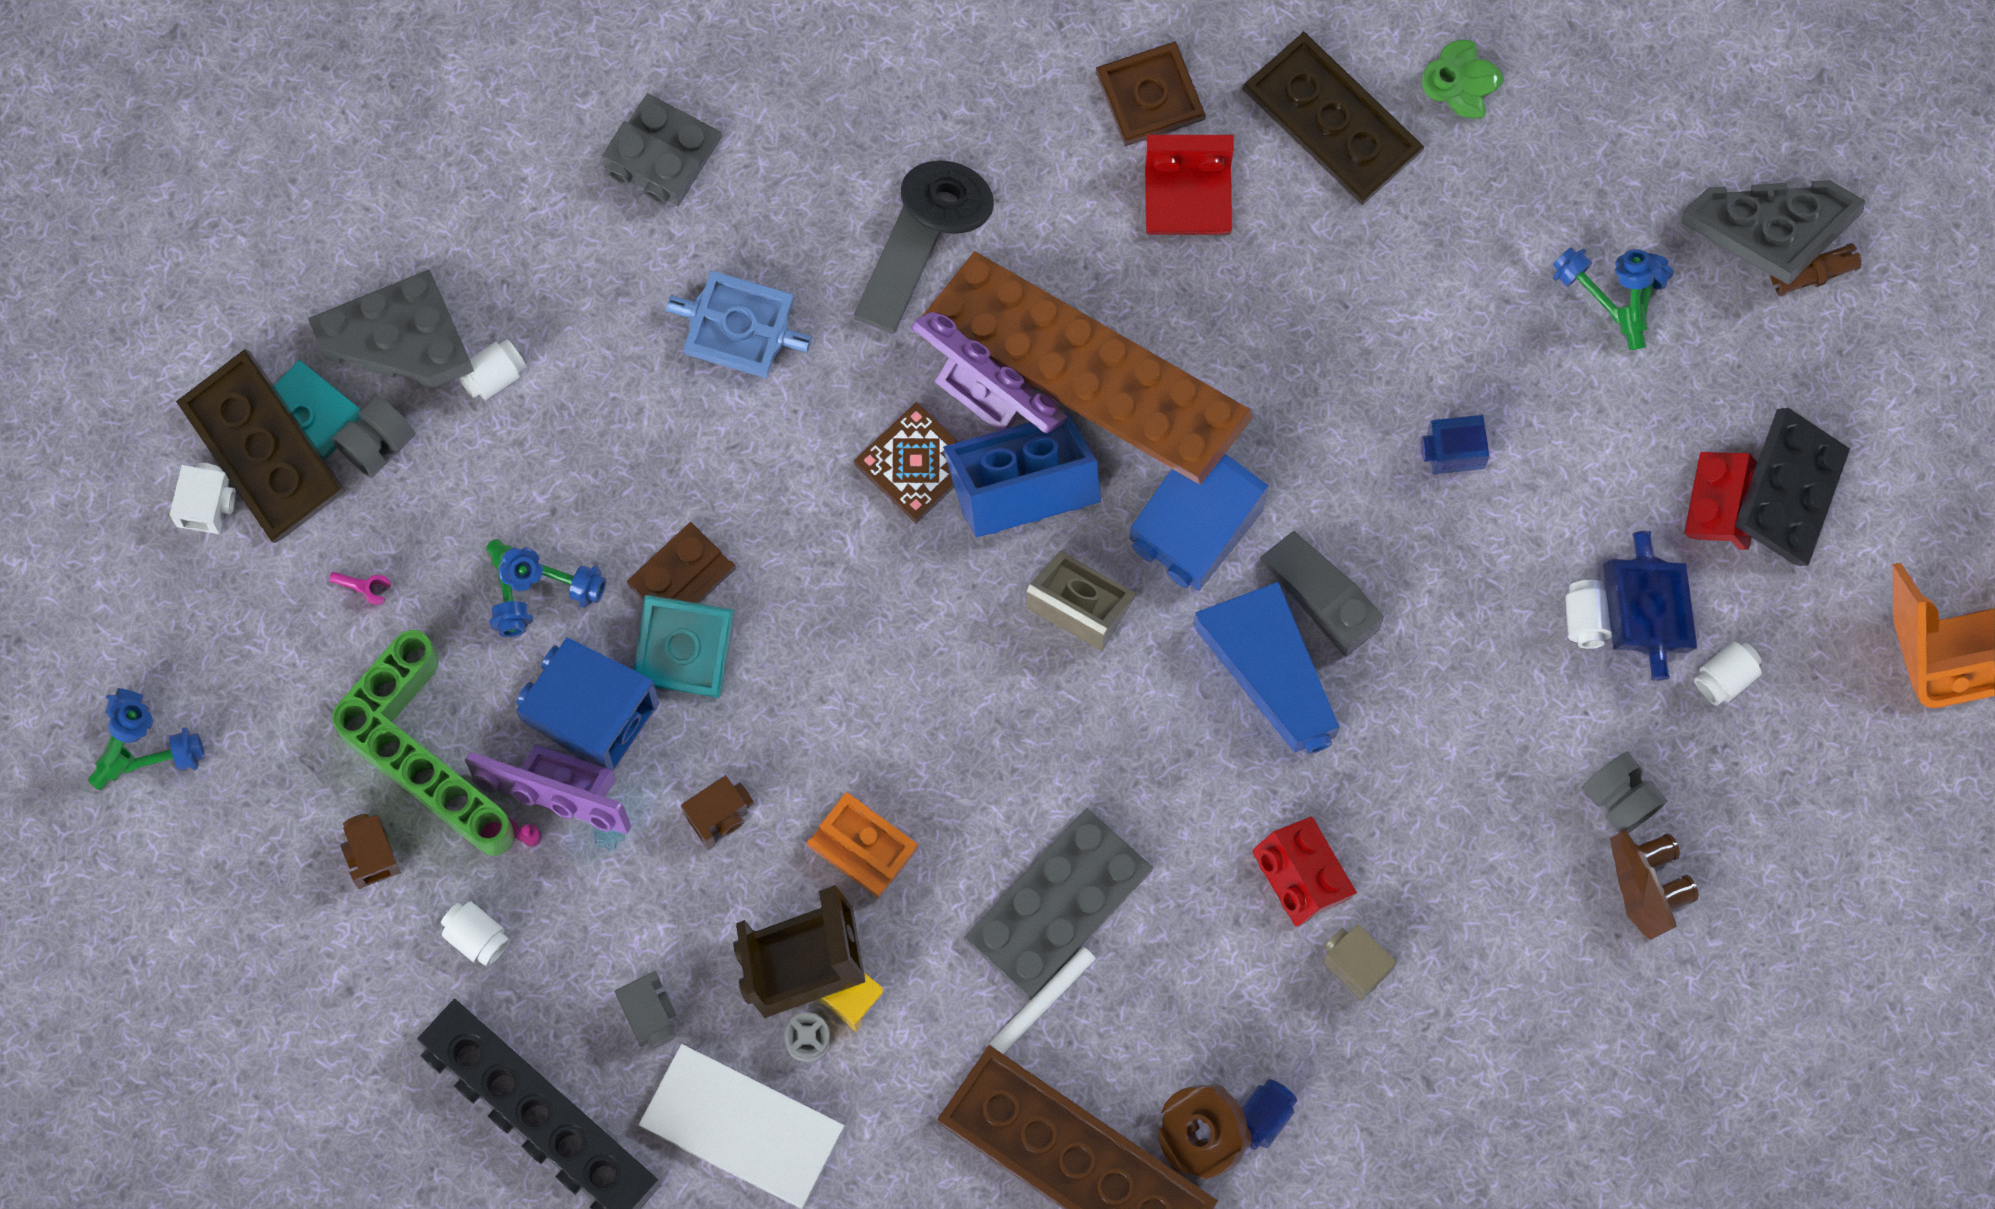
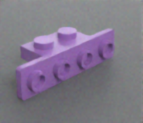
M930 312L915 320L912 329L949 357L934 382L995 430L1000 431L1011 428L1019 414L1044 433H1049L1064 423L1067 416L1058 409L1057 403L1052 398L1037 393L1024 382L1022 375L1012 368L1003 367L989 357V350L983 344L968 339L958 331L955 323L950 318L942 314Z
M536 744L521 768L473 752H469L465 759L473 782L484 791L490 793L499 791L511 795L522 804L528 806L537 804L549 808L563 818L570 819L575 817L587 821L595 828L604 832L614 830L627 834L632 827L623 804L605 797L616 780L611 769Z

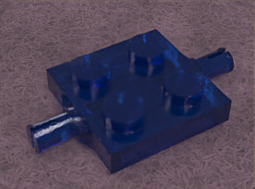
M1638 531L1632 534L1636 558L1632 560L1611 559L1602 564L1613 650H1632L1649 655L1651 680L1663 681L1670 678L1666 653H1689L1697 649L1686 563L1666 562L1655 557L1653 554L1651 531Z

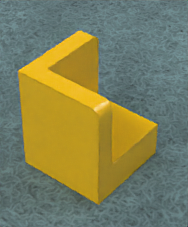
M864 973L865 983L817 999L855 1032L862 1026V1018L883 994V988L866 973Z

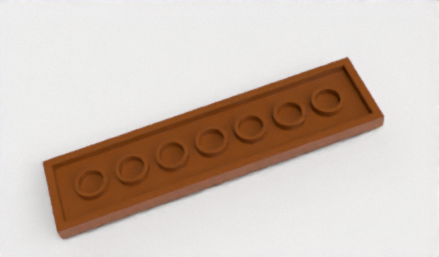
M976 251L972 253L922 315L935 312L950 318L955 323L958 331L968 339L983 344L990 352L989 357L1003 367L1015 370L1022 375L1024 382L1199 485L1203 483L1253 418L1250 408Z

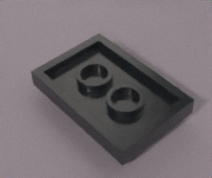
M1789 407L1777 409L1735 527L1792 564L1808 566L1850 448Z

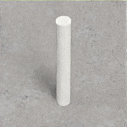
M1082 947L988 1044L1004 1054L1096 959L1088 949Z

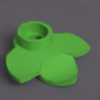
M1457 40L1444 46L1439 59L1430 62L1422 74V87L1428 97L1435 101H1447L1456 114L1472 119L1485 117L1486 108L1482 97L1495 92L1504 81L1502 73L1494 64L1484 59H1477L1476 43L1470 40ZM1440 75L1446 77L1449 80V82H1445L1444 80H1442Z

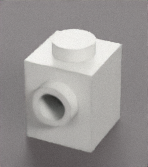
M196 463L195 467L181 465L170 510V517L176 527L220 534L224 515L233 512L236 500V489L231 488L232 484L220 467L209 463Z

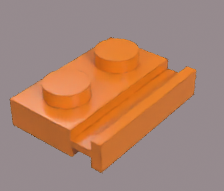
M845 792L820 824L813 837H810L806 842L808 848L877 899L881 898L885 889L894 881L918 850V844L848 792Z

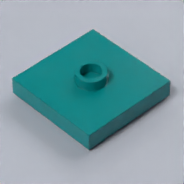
M298 360L274 386L325 461L337 449L331 437L347 421L357 422L359 420L358 411L360 408L301 360Z
M645 595L633 670L653 680L656 688L720 698L735 609Z

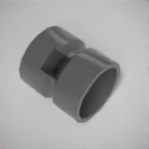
M374 395L358 411L359 420L357 422L347 421L331 437L338 450L369 478H373L389 462L388 453L390 451L399 452L416 434L404 417L378 395Z
M1627 751L1596 772L1582 788L1597 807L1606 806L1608 808L1606 818L1618 833L1626 830L1629 834L1658 812L1668 800L1652 781L1644 782L1641 779L1644 771Z

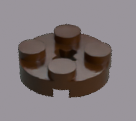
M1219 1084L1194 1085L1174 1093L1163 1106L1161 1114H1165L1163 1117V1127L1158 1128L1159 1143L1170 1164L1184 1174L1191 1173L1195 1176H1200L1198 1178L1204 1179L1224 1174L1239 1163L1244 1151L1250 1147L1252 1134L1247 1127L1244 1112L1234 1097ZM1199 1119L1204 1124L1207 1123L1210 1128L1211 1137L1209 1141L1206 1138L1199 1140L1195 1132L1200 1129L1197 1122Z

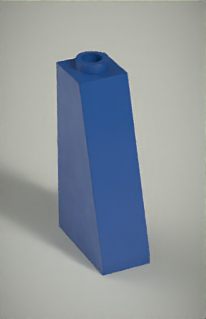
M1279 582L1195 612L1193 624L1196 632L1294 753L1306 749L1308 754H1314L1333 744L1331 739L1336 737L1339 725Z

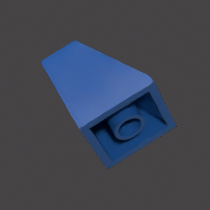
M1224 454L1201 485L1171 469L1132 524L1129 539L1134 543L1131 546L1143 559L1149 562L1157 559L1169 568L1167 570L1168 576L1178 585L1184 588L1192 585L1200 591L1262 514L1269 485L1227 454Z
M566 637L560 647L554 645L546 654L541 664V668L544 671L535 684L528 682L524 686L516 700V704L519 706L516 711L520 721L582 760L611 769L613 772L659 705L654 682L650 678Z

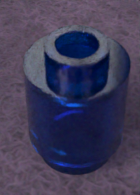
M1268 1079L1264 1085H1258L1241 1107L1246 1117L1247 1127L1252 1134V1142L1249 1148L1254 1150L1259 1146L1269 1148L1295 1113L1293 1107L1297 1103L1296 1096L1284 1085L1273 1079Z

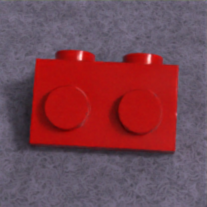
M1700 452L1684 534L1688 538L1695 540L1732 541L1738 549L1749 550L1752 537L1736 528L1735 523L1757 465V461L1750 453Z
M1312 816L1273 831L1252 850L1260 869L1267 877L1282 907L1296 927L1305 924L1316 914L1344 903L1357 894Z

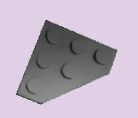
M1830 180L1812 181L1811 187L1788 189L1787 183L1752 185L1751 191L1727 192L1726 186L1708 187L1683 211L1681 223L1789 285L1863 213L1865 200Z
M430 269L308 318L326 360L341 363L344 359L361 364L364 370L394 378L396 374L416 379L418 384L431 388L474 372L469 356Z

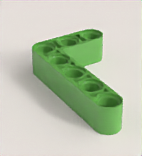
M418 630L402 632L337 704L332 716L334 727L348 746L481 852L491 856L504 854L511 848L515 838L513 826L504 811L392 723L434 675L439 663L437 652L430 639L424 633ZM412 650H426L425 655L420 661L415 663L406 662V657ZM387 682L396 683V687L390 695L385 697L376 695L378 688L382 684ZM353 717H366V722L360 729L355 731L347 730V724ZM391 742L400 744L399 750L393 756H380V751L386 744ZM420 770H434L431 780L427 783H413L415 775ZM459 795L468 797L465 807L461 810H447V805L452 798ZM492 822L502 824L501 831L495 837L490 839L481 837V831L487 824Z

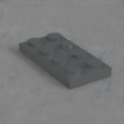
M1086 808L964 936V940L1031 1000L1146 879L1154 867L1093 812Z

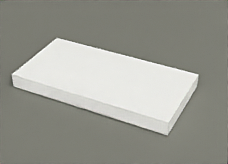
M681 1044L642 1117L639 1128L800 1209H804L845 1129V1125Z

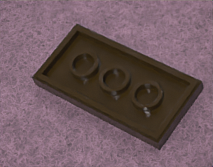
M1304 31L1243 84L1242 90L1361 205H1364L1424 150V146Z
M244 349L176 401L271 542L277 543L346 491L249 350Z

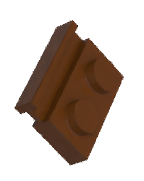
M689 522L627 580V584L643 601L645 595L700 603L736 569V566L692 522Z

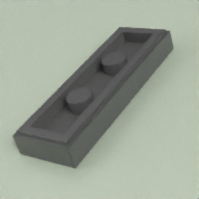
M903 206L854 313V319L891 334H895L941 233L916 221L908 213L905 206Z

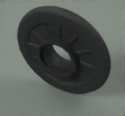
M942 160L922 163L911 169L901 184V199L908 213L922 225L938 232L960 234L973 231L986 223L993 211L994 198L987 182L974 170L959 163ZM948 192L956 196L958 200L947 202L940 199L937 193Z

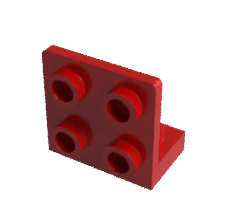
M1147 135L1145 146V224L1148 235L1231 234V165L1234 153V135Z

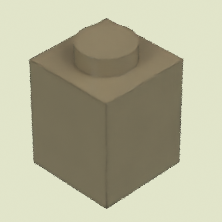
M1359 924L1349 933L1344 928H1341L1324 946L1328 953L1323 960V964L1360 1001L1393 971L1397 963Z

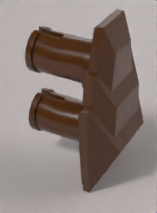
M1626 830L1611 837L1612 854L1615 860L1618 883L1623 894L1627 916L1641 933L1650 940L1676 928L1677 924L1672 910L1694 903L1698 900L1699 894L1694 880L1688 875H1683L1661 885L1654 868L1679 859L1680 851L1675 838L1666 833L1657 839L1637 845Z

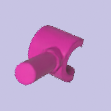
M332 572L329 581L364 593L367 601L374 605L385 603V598L373 595L370 592L371 586L381 584L384 587L391 588L390 581L383 575H373L368 580H363Z

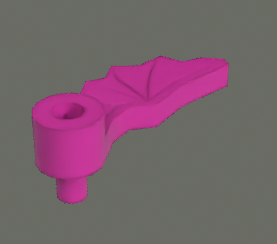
M508 817L513 826L515 838L531 847L540 843L542 835L536 826L527 824L520 829L517 823ZM497 822L487 824L481 831V837L489 839L495 837L501 831L502 824Z

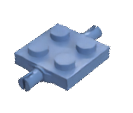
M711 270L706 286L695 302L674 296L673 294L669 296V301H667V313L670 312L690 318V331L683 349L684 354L768 379L775 356L781 351L783 346L805 352L806 354L809 351V346H811L812 335L788 329V318L794 303V295Z

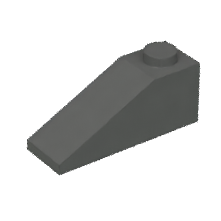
M1295 531L1291 532L1260 557L1262 562L1345 658L1380 630L1384 616L1352 580Z

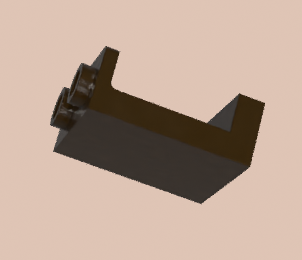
M836 885L819 891L821 908L758 931L753 930L745 920L736 923L738 940L733 942L736 958L742 966L744 976L739 979V988L747 1004L753 1003L764 1018L866 982L854 910Z

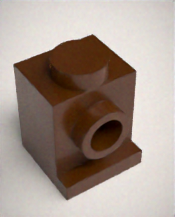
M725 775L682 803L681 808L683 815L707 850H710L715 846L713 836L720 833L722 837H725L739 829L745 822L742 817L748 814L747 809L755 804L741 782L733 786Z
M360 814L349 818L343 823V829L348 841L341 843L340 846L349 869L358 867V869L350 872L352 880L358 889L401 873L384 826L378 815L369 817L368 814Z

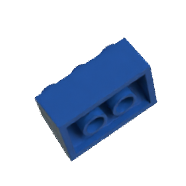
M1068 411L1064 412L1067 416L1064 423L1049 433H1044L1033 423L1028 422L943 446L962 513L976 538L988 534H996L1005 529L1037 522L1047 517L1079 510L1101 502L1097 460Z

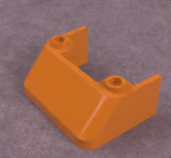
M1902 563L1892 564L1893 622L1913 691L1920 702L1929 708H1940L1995 696V608L1939 620L1937 607L1931 599L1921 594Z

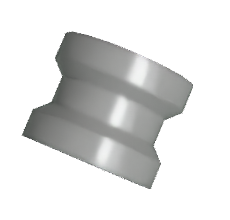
M808 1012L797 1014L790 1019L785 1027L784 1038L787 1051L798 1062L807 1064L817 1062L828 1052L831 1042L829 1028L824 1019L817 1014Z

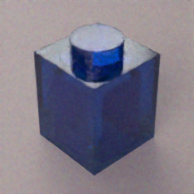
M1483 415L1430 421L1427 435L1421 436V453L1424 462L1431 461L1433 474L1485 469L1490 455Z

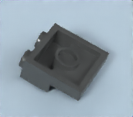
M647 93L630 121H623L603 153L604 167L607 169L606 173L615 181L623 185H628L631 181L644 188V194L654 202L665 205L669 201L679 207L722 138L721 131Z

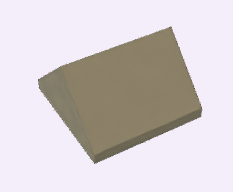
M1059 551L1030 583L1026 591L1025 608L1103 651L1134 600L1136 593L1064 552Z

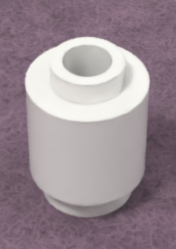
M508 339L500 344L495 341L470 358L474 372L459 377V380L473 399L480 395L486 401L519 379V373L527 367L516 348Z
M1581 580L1570 584L1569 594L1565 597L1569 640L1578 642V646L1585 649L1603 646L1605 640L1613 636L1610 593L1605 591L1604 582L1599 580Z
M1732 641L1699 669L1700 674L1694 679L1698 690L1713 705L1718 706L1723 701L1730 702L1762 675L1759 667L1762 663L1761 657L1749 644L1743 643L1740 645Z
M472 901L464 906L456 903L441 921V924L445 927L442 937L474 964L480 962L486 968L490 967L503 954L510 943V939L504 935L505 929Z

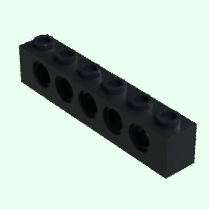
M454 998L417 1038L420 1045L425 1049L420 1057L439 1074L445 1068L459 1079L453 1086L466 1099L474 1104L480 1098L492 1109L487 1117L506 1134L515 1129L526 1139L521 1147L541 1165L548 1159L560 1170L555 1178L574 1195L582 1189L592 1198L594 1202L589 1206L590 1209H641L661 1187L658 1178L457 999ZM466 1046H476L481 1051L478 1061L471 1066H462L457 1063L458 1053ZM506 1075L514 1079V1087L509 1094L501 1097L491 1094V1084L497 1077ZM539 1105L548 1109V1117L542 1125L531 1127L524 1123L525 1113L531 1107ZM567 1136H577L582 1139V1148L573 1157H563L558 1153L560 1141ZM601 1166H610L616 1170L615 1181L605 1188L594 1186L592 1184V1175L595 1170Z

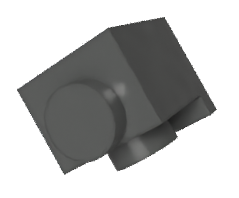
M656 971L614 990L640 1047L649 1043L651 1048H656L676 1037L669 1019L677 1015L666 992L657 994L655 991L662 987Z

